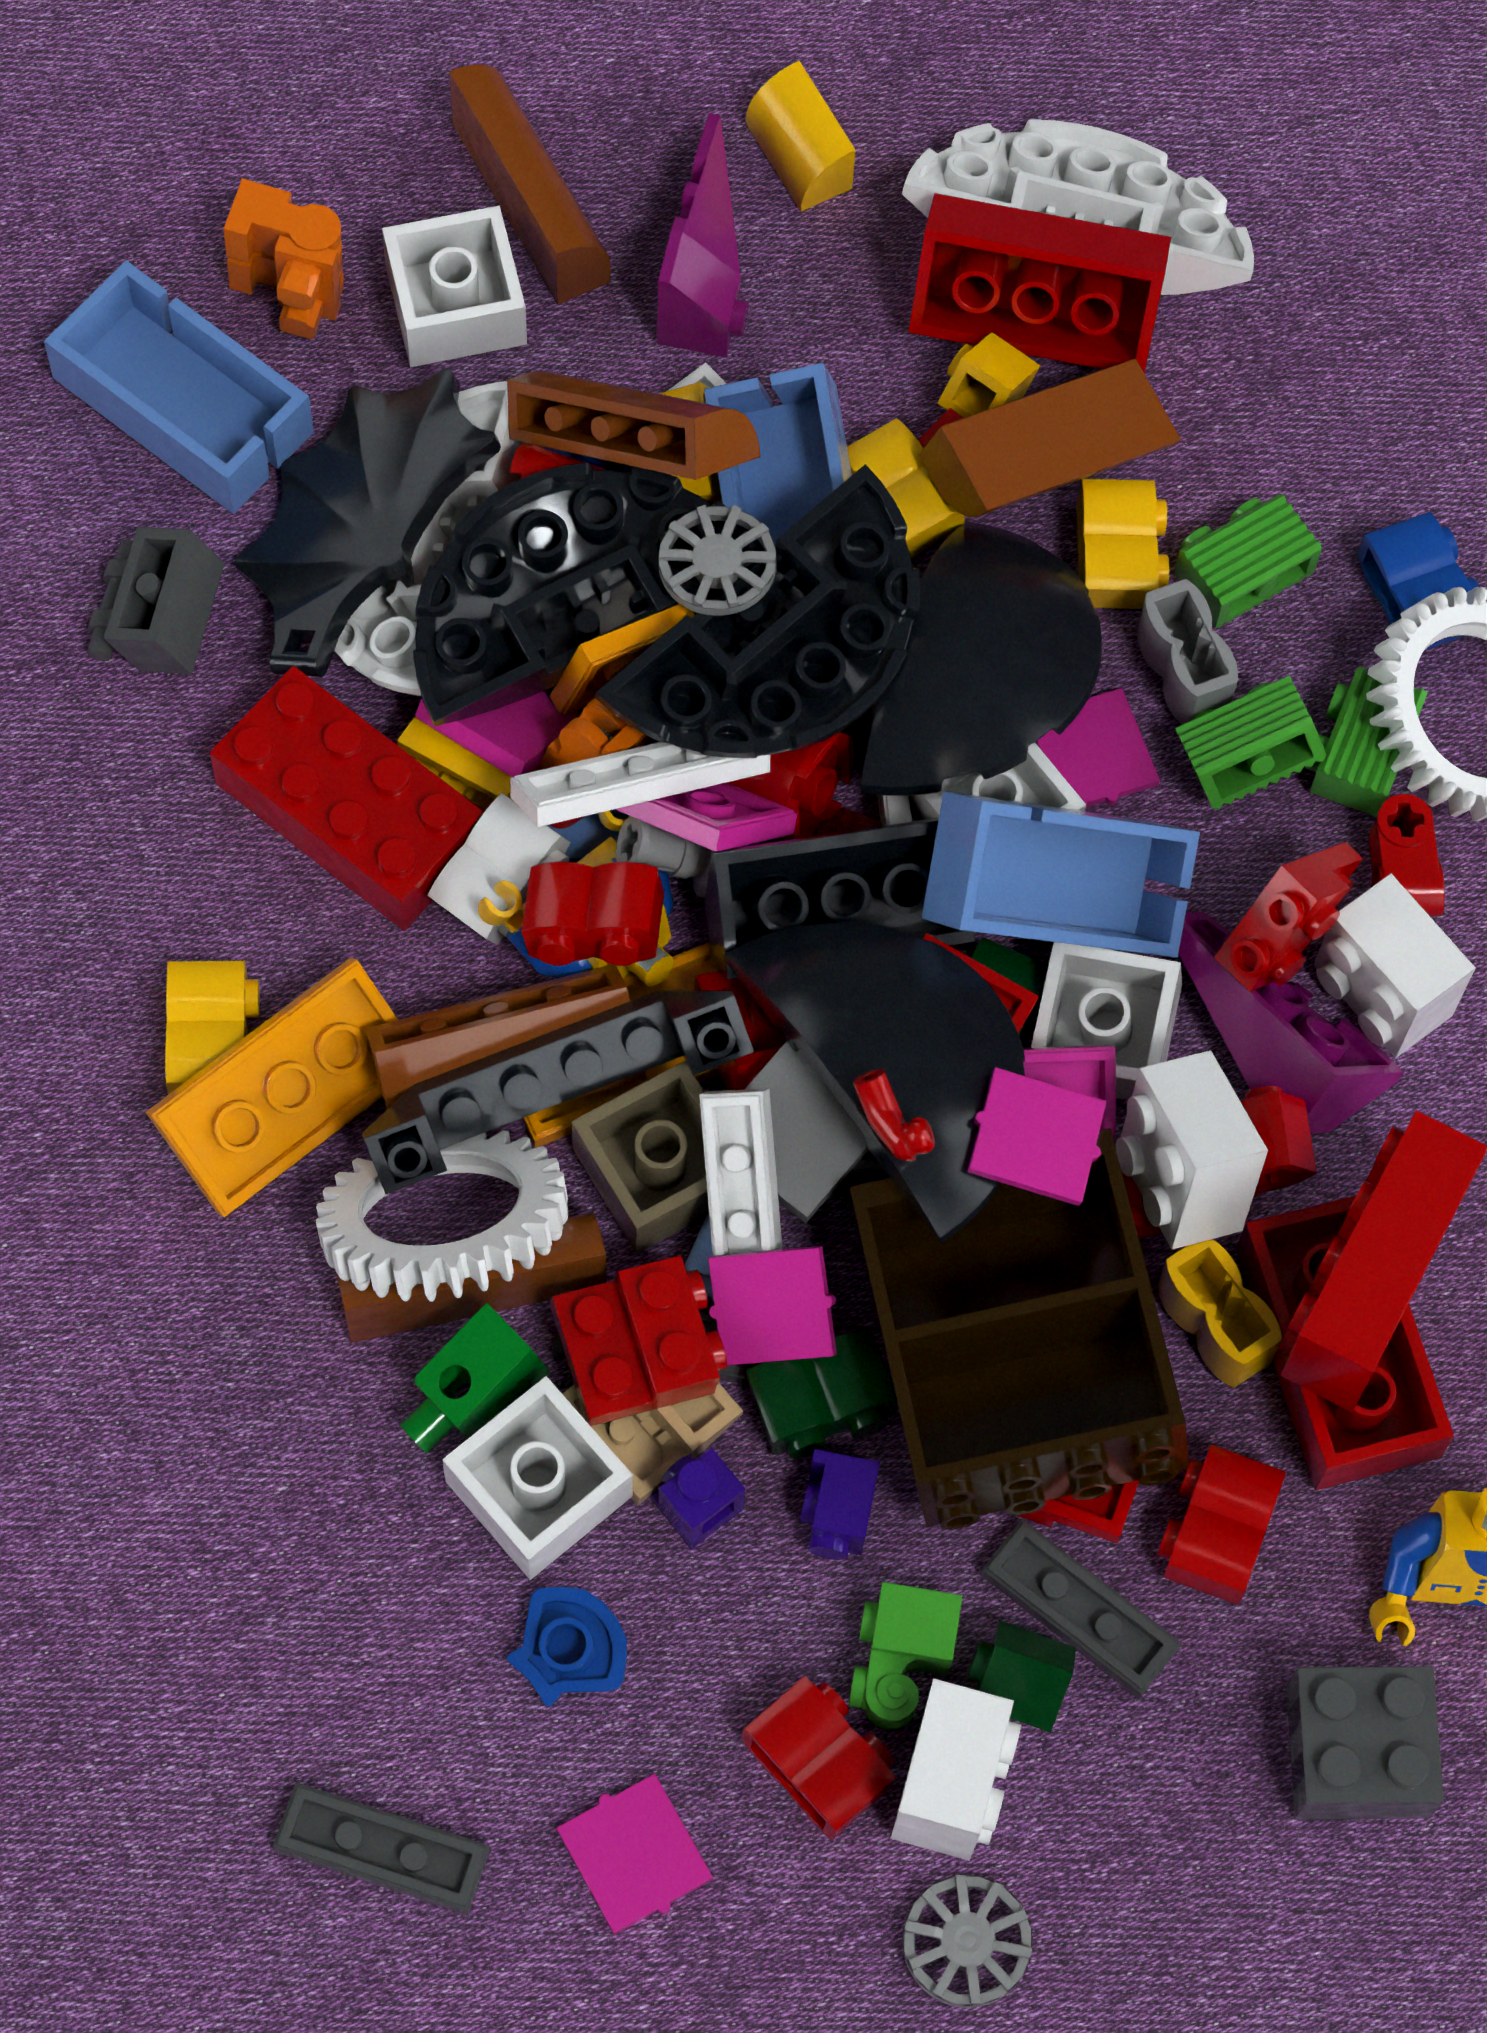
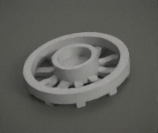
M706 505L697 507V510L691 511L677 521L674 520L670 523L669 529L665 533L659 548V573L668 593L682 606L705 615H730L753 606L770 589L776 574L777 553L775 543L769 533V528L763 522L761 523L755 517L742 511L740 507L735 505L732 508L726 506L706 507ZM711 521H726L721 534H715ZM701 523L705 537L700 539L688 529ZM736 524L749 530L736 540L731 538ZM678 537L694 547L693 551L671 548ZM757 538L765 550L742 552V548ZM668 561L692 562V565L673 576ZM743 563H766V569L760 578L743 567ZM694 576L701 583L696 596L686 592L680 586ZM741 578L753 586V588L742 596L737 597L733 583ZM712 588L723 589L727 600L705 599L709 589Z
M955 1875L930 1886L917 1898L911 1907L905 1921L902 1937L905 1961L918 1985L938 2001L962 2008L989 2005L1010 1993L1023 1977L1032 1954L1031 1926L1024 1908L1012 1893L1003 1887L1004 1885L979 1876ZM967 1888L978 1889L988 1893L977 1913L970 1912ZM957 1889L959 1913L953 1915L937 1896ZM998 1898L1012 1914L990 1924L986 1917ZM927 1904L945 1922L943 1928L917 1922ZM1013 1925H1018L1021 1945L996 1940V1933ZM915 1934L939 1939V1947L917 1956L915 1952ZM993 1952L1019 1957L1014 1971L1009 1976L991 1957ZM943 1957L948 1966L938 1984H936L923 1971L922 1966ZM984 1966L997 1979L1000 1985L980 1994L977 1969ZM957 1970L967 1972L969 1994H957L947 1990Z

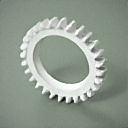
M1454 587L1445 593L1436 592L1400 613L1401 619L1390 624L1385 629L1389 638L1376 645L1374 652L1382 661L1368 669V675L1383 685L1366 693L1367 700L1384 706L1383 712L1370 718L1372 726L1386 727L1390 731V734L1378 743L1380 750L1397 748L1400 752L1390 768L1394 773L1408 767L1413 770L1407 788L1414 792L1428 784L1430 785L1428 805L1434 807L1448 800L1450 816L1457 817L1470 810L1472 821L1479 822L1487 818V778L1478 777L1459 769L1436 750L1421 726L1414 701L1415 671L1421 654L1425 649L1443 638L1458 635L1478 637L1487 641L1486 588L1475 587L1466 592L1463 587Z
M502 1130L490 1139L486 1138V1133H482L441 1149L440 1152L447 1171L437 1175L476 1173L500 1178L519 1189L517 1202L510 1213L499 1223L469 1238L438 1245H405L387 1241L374 1234L366 1226L363 1220L364 1217L387 1194L384 1192L373 1161L356 1158L352 1161L354 1173L338 1172L335 1175L337 1186L325 1187L323 1190L325 1202L317 1203L316 1206L318 1213L316 1225L325 1259L328 1265L335 1269L340 1279L344 1281L352 1280V1283L360 1291L368 1288L371 1279L373 1291L380 1298H384L389 1292V1285L396 1282L398 1295L405 1302L410 1299L412 1288L416 1284H423L425 1295L430 1302L435 1300L436 1289L440 1283L444 1282L448 1283L454 1296L460 1298L463 1293L464 1279L469 1277L474 1279L479 1288L485 1292L489 1287L487 1271L492 1269L498 1271L505 1281L510 1282L514 1273L512 1259L519 1260L525 1269H532L535 1260L534 1248L540 1255H548L551 1250L552 1240L557 1241L562 1236L563 1225L568 1219V1196L564 1173L560 1172L558 1160L556 1158L548 1159L547 1148L544 1146L532 1149L530 1138L522 1137L511 1142L509 1131Z

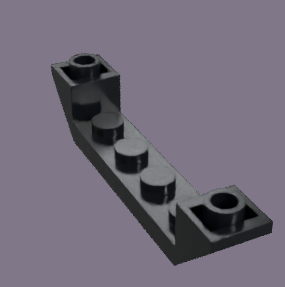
M656 991L414 1084L362 1133L384 1192L388 1194L447 1171L440 1150L681 1056L684 1057L694 1076L751 1054L754 1050L732 991Z

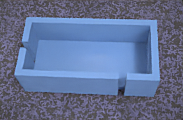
M127 260L44 340L53 379L232 514H235L270 478L268 463L279 469L281 464L314 433L310 400L306 393L177 297L169 303L167 290Z
M824 363L770 374L771 386L783 404L773 407L772 399L758 377L704 389L706 404L735 409L743 413L750 420L756 431L760 446L759 458L718 472L722 502L726 507L732 508L733 505L740 507L742 511L752 515L761 523L763 522L769 528V533L775 544L783 533L852 476L837 385Z
M943 791L922 919L964 931L1178 958L1188 901L1143 890L1145 878L1190 889L1200 832L1156 821L1010 800L1003 801L995 798Z

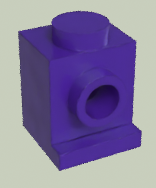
M711 1448L698 1459L693 1454H688L675 1462L661 1477L665 1484L650 1495L651 1501L692 1550L743 1511L745 1488L714 1449Z
M814 1449L809 1480L821 1482V1485L807 1484L800 1520L803 1523L813 1524L808 1548L810 1553L833 1560L847 1559L848 1553L862 1556L880 1462Z

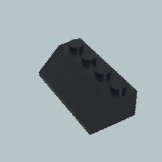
M939 818L731 848L718 852L711 851L704 902L711 965L728 980L738 978L725 961L724 954L748 941L785 928L819 923H838L841 921L866 922L894 927L899 931L922 939L928 933L949 946L976 942L975 932L958 930L922 919Z

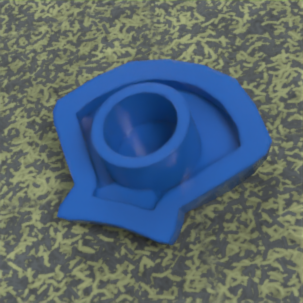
M570 1587L538 1588L530 1599L523 1645L511 1652L506 1659L530 1681L543 1703L550 1707L560 1699L564 1692H608L619 1688L623 1684L626 1672L627 1637L617 1617L606 1604L585 1589Z

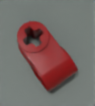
M1399 794L1392 796L1382 804L1377 814V821L1369 833L1368 846L1372 869L1371 887L1392 873L1430 917L1441 916L1445 904V885L1442 866L1438 860L1434 817L1431 808L1424 800L1415 795Z

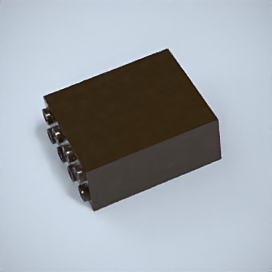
M1111 1128L1099 1131L1096 1146L1100 1148L1101 1155L1091 1164L1083 1201L1080 1206L999 1182L998 1190L983 1209L961 1230L942 1244L891 1178L850 1187L926 1527L940 1525L942 1529L946 1530L961 1529L975 1524L980 1519V1515L1006 1510L1011 1515L1028 1514L1044 1507L1047 1500L1072 1495L1073 1499L1090 1500L1109 1493L1114 1485L1136 1480L1141 1485H1157L1172 1480L1178 1475V1471L1189 1469L1186 1422Z

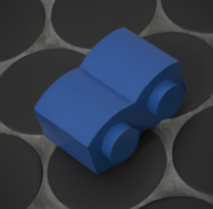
M1431 512L1365 534L1357 552L1365 579L1373 594L1382 605L1389 625L1401 619L1400 613L1436 592L1445 593L1454 587H1463L1468 592L1475 587H1480L1473 577L1467 578L1462 569L1457 565L1455 561L1458 558L1456 539L1449 527L1445 525L1440 526ZM1465 635L1443 638L1430 645L1424 651L1462 638Z

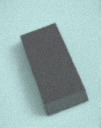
M1023 1519L981 1570L980 1575L1067 1644L1076 1647V1651L1139 1700L1182 1645L1178 1639Z
M297 1782L295 1783L272 1847L276 1853L468 1916L491 1852L489 1845Z

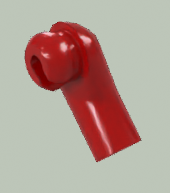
M884 1069L866 1072L853 1081L870 1126L895 1158L903 1161H915L916 1155L927 1154L932 1151L935 1146V1138L929 1122L922 1117H916L907 1123L905 1122Z

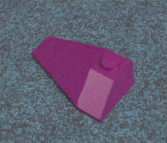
M709 113L695 154L691 182H686L682 196L680 217H675L658 278L657 344L727 358L732 335L742 337L744 334L749 301L740 300L741 274L721 116Z
M1186 912L1178 954L1250 1090L1263 1086H1278L1283 1089L1284 1093L1304 1099L1310 1134L1329 1133L1399 1081L1404 1072L1377 1045L1372 1043L1361 1030L1345 1018L1336 1027L1309 1007L1308 1003L1314 995L1299 983L1293 986L1286 982L1278 986L1273 982L1249 992L1214 958L1231 935V932L1205 912Z

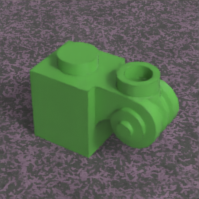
M882 1582L878 1602L865 1600L859 1641L872 1643L868 1668L854 1667L848 1706L862 1708L861 1710H864L868 1720L877 1728L885 1731H897L906 1727L914 1717L919 1701V1692L915 1683L905 1674L912 1670L942 1676L949 1675L953 1662L963 1595Z

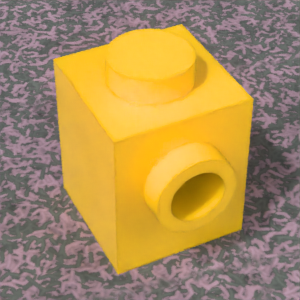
M991 332L974 347L965 344L958 351L947 369V374L951 378L937 404L946 410L952 408L963 418L1018 400L1024 397L1041 365Z

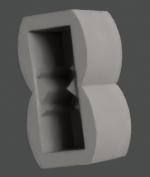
M1183 579L1147 592L1137 630L1138 644L1148 665L1158 675L1163 677L1164 698L1173 716L1183 725L1190 722L1196 714L1204 710L1218 709L1231 703L1238 682L1237 663L1226 642L1212 631L1211 611L1200 590L1189 580Z

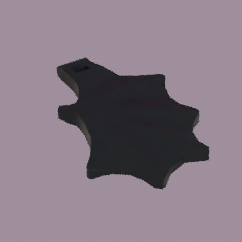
M449 368L440 370L417 387L390 395L377 393L354 385L348 390L344 412L329 437L310 450L288 458L281 464L282 498L276 518L261 538L239 554L234 561L235 567L242 576L263 591L273 605L275 645L270 656V669L274 674L284 675L294 665L307 676L323 677L328 670L339 636L351 615L377 588L389 580H399L406 588L414 584L411 558L423 532L445 499L477 468L500 451V441L493 431L483 430L474 426L461 413L458 404L460 384ZM301 643H311L309 650L300 651Z

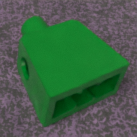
M486 1303L416 1375L413 1382L428 1398L399 1426L427 1454L455 1426L467 1438L471 1437L547 1376L550 1371L530 1346ZM471 1384L467 1394L455 1399L457 1392L462 1387Z

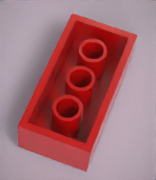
M934 193L924 232L908 333L977 345L993 332L1025 355L1106 369L1136 358L1145 374L1171 237Z
M294 665L209 752L216 785L403 931L433 901V899L427 896L432 885L450 859L465 844L472 829L484 813Z
M1417 1110L1405 1131L1394 1125L1392 1126L1366 1181L1364 1180L1346 1215L1345 1221L1326 1252L1308 1292L1302 1298L1279 1345V1350L1289 1354L1280 1376L1353 1412L1487 1152V1145Z
M1356 1195L1245 1224L1236 1246L1237 1254L1249 1290L1259 1296L1271 1309L1280 1326L1282 1339L1302 1298L1308 1292L1334 1237L1337 1236ZM1409 1304L1353 1412L1280 1376L1289 1354L1278 1349L1272 1360L1315 1491L1440 1459L1454 1438Z

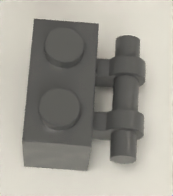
M137 527L134 540H122L116 558L109 560L103 576V581L107 584V588L100 609L93 610L88 631L92 634L87 654L100 661H109L115 648L139 671L192 674L225 563L190 529Z

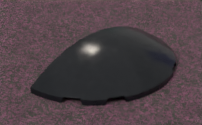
M578 463L540 471L517 480L493 493L473 508L453 529L452 541L442 553L437 564L429 566L422 582L415 608L417 627L415 635L416 649L413 650V660L423 703L434 727L486 713L550 689L557 685L580 644L678 605L679 603L668 593L660 578L658 554L661 541L671 522L677 521L685 514L697 510V507L706 505V507L725 505L718 500L714 503H709L702 497L683 488L680 479L670 474L634 466L627 472L594 470L590 463ZM711 521L715 534H721L726 521ZM701 523L688 529L700 539L705 537ZM736 524L731 538L736 540L749 530ZM678 537L671 549L693 551L694 547ZM758 539L742 548V552L765 551ZM668 561V564L674 576L691 566L692 562ZM743 563V567L750 570L757 563ZM694 576L680 586L686 592L696 596L701 583ZM710 588L705 600H714L724 590Z
M865 464L777 539L775 544L777 553L775 578L770 589L756 604L741 612L730 615L713 616L698 613L692 619L688 615L685 616L596 692L595 698L618 718L655 740L697 751L702 755L716 757L757 758L761 755L778 754L789 750L797 751L824 741L848 727L874 705L894 680L908 651L905 649L910 638L913 621L916 620L919 612V568L913 569L909 549L905 541L907 524L896 502L883 483ZM757 563L749 571L761 578L766 569V563ZM741 578L733 583L737 597L742 596L753 588V586ZM723 592L714 600L725 601L727 599Z
M966 522L958 527L943 542L920 579L919 612L916 620L913 621L910 638L905 649L908 651L894 680L877 702L860 784L862 793L886 796L937 793L941 791L942 783L945 779L958 777L974 771L981 773L985 780L992 778L1026 761L1028 747L1047 732L1053 730L1060 735L1073 722L1088 701L1096 684L1101 667L1103 646L1100 619L1095 613L1093 603L1089 597V590L1080 577L1063 560L1057 558L1031 539L1011 531L972 522Z
M841 921L838 923L793 926L748 941L724 954L727 964L794 1052L799 1050L802 1052L863 1132L868 1149L938 1241L942 1244L961 1230L983 1209L999 1188L998 1181L967 1172L978 1127L973 1123V1119L978 1112L983 1110L992 1071L996 1067L1025 1076L1023 1065L1025 1055L1018 1031L1007 1008L993 988L960 957L939 944L899 931L894 927L866 922ZM884 1069L905 1122L907 1123L916 1117H922L929 1122L935 1138V1146L930 1153L916 1155L915 1161H903L894 1157L868 1122L853 1081L860 1075L872 1070Z

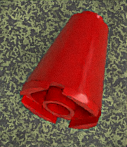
M838 732L826 740L804 749L771 754L769 773L727 783L793 809L795 813H798L794 834L780 837V840L785 841L826 835L842 806V803L832 800L838 781L850 784L855 755L853 740L849 735Z

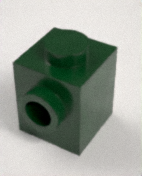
M999 1621L992 1642L983 1639L979 1640L971 1660L967 1678L977 1681L976 1690L1014 1700L1010 1715L1011 1719L1051 1733L1073 1675L1076 1647Z

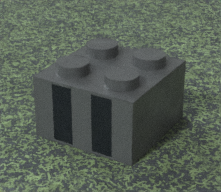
M1434 1666L1298 1667L1286 1685L1294 1820L1430 1818L1444 1802Z

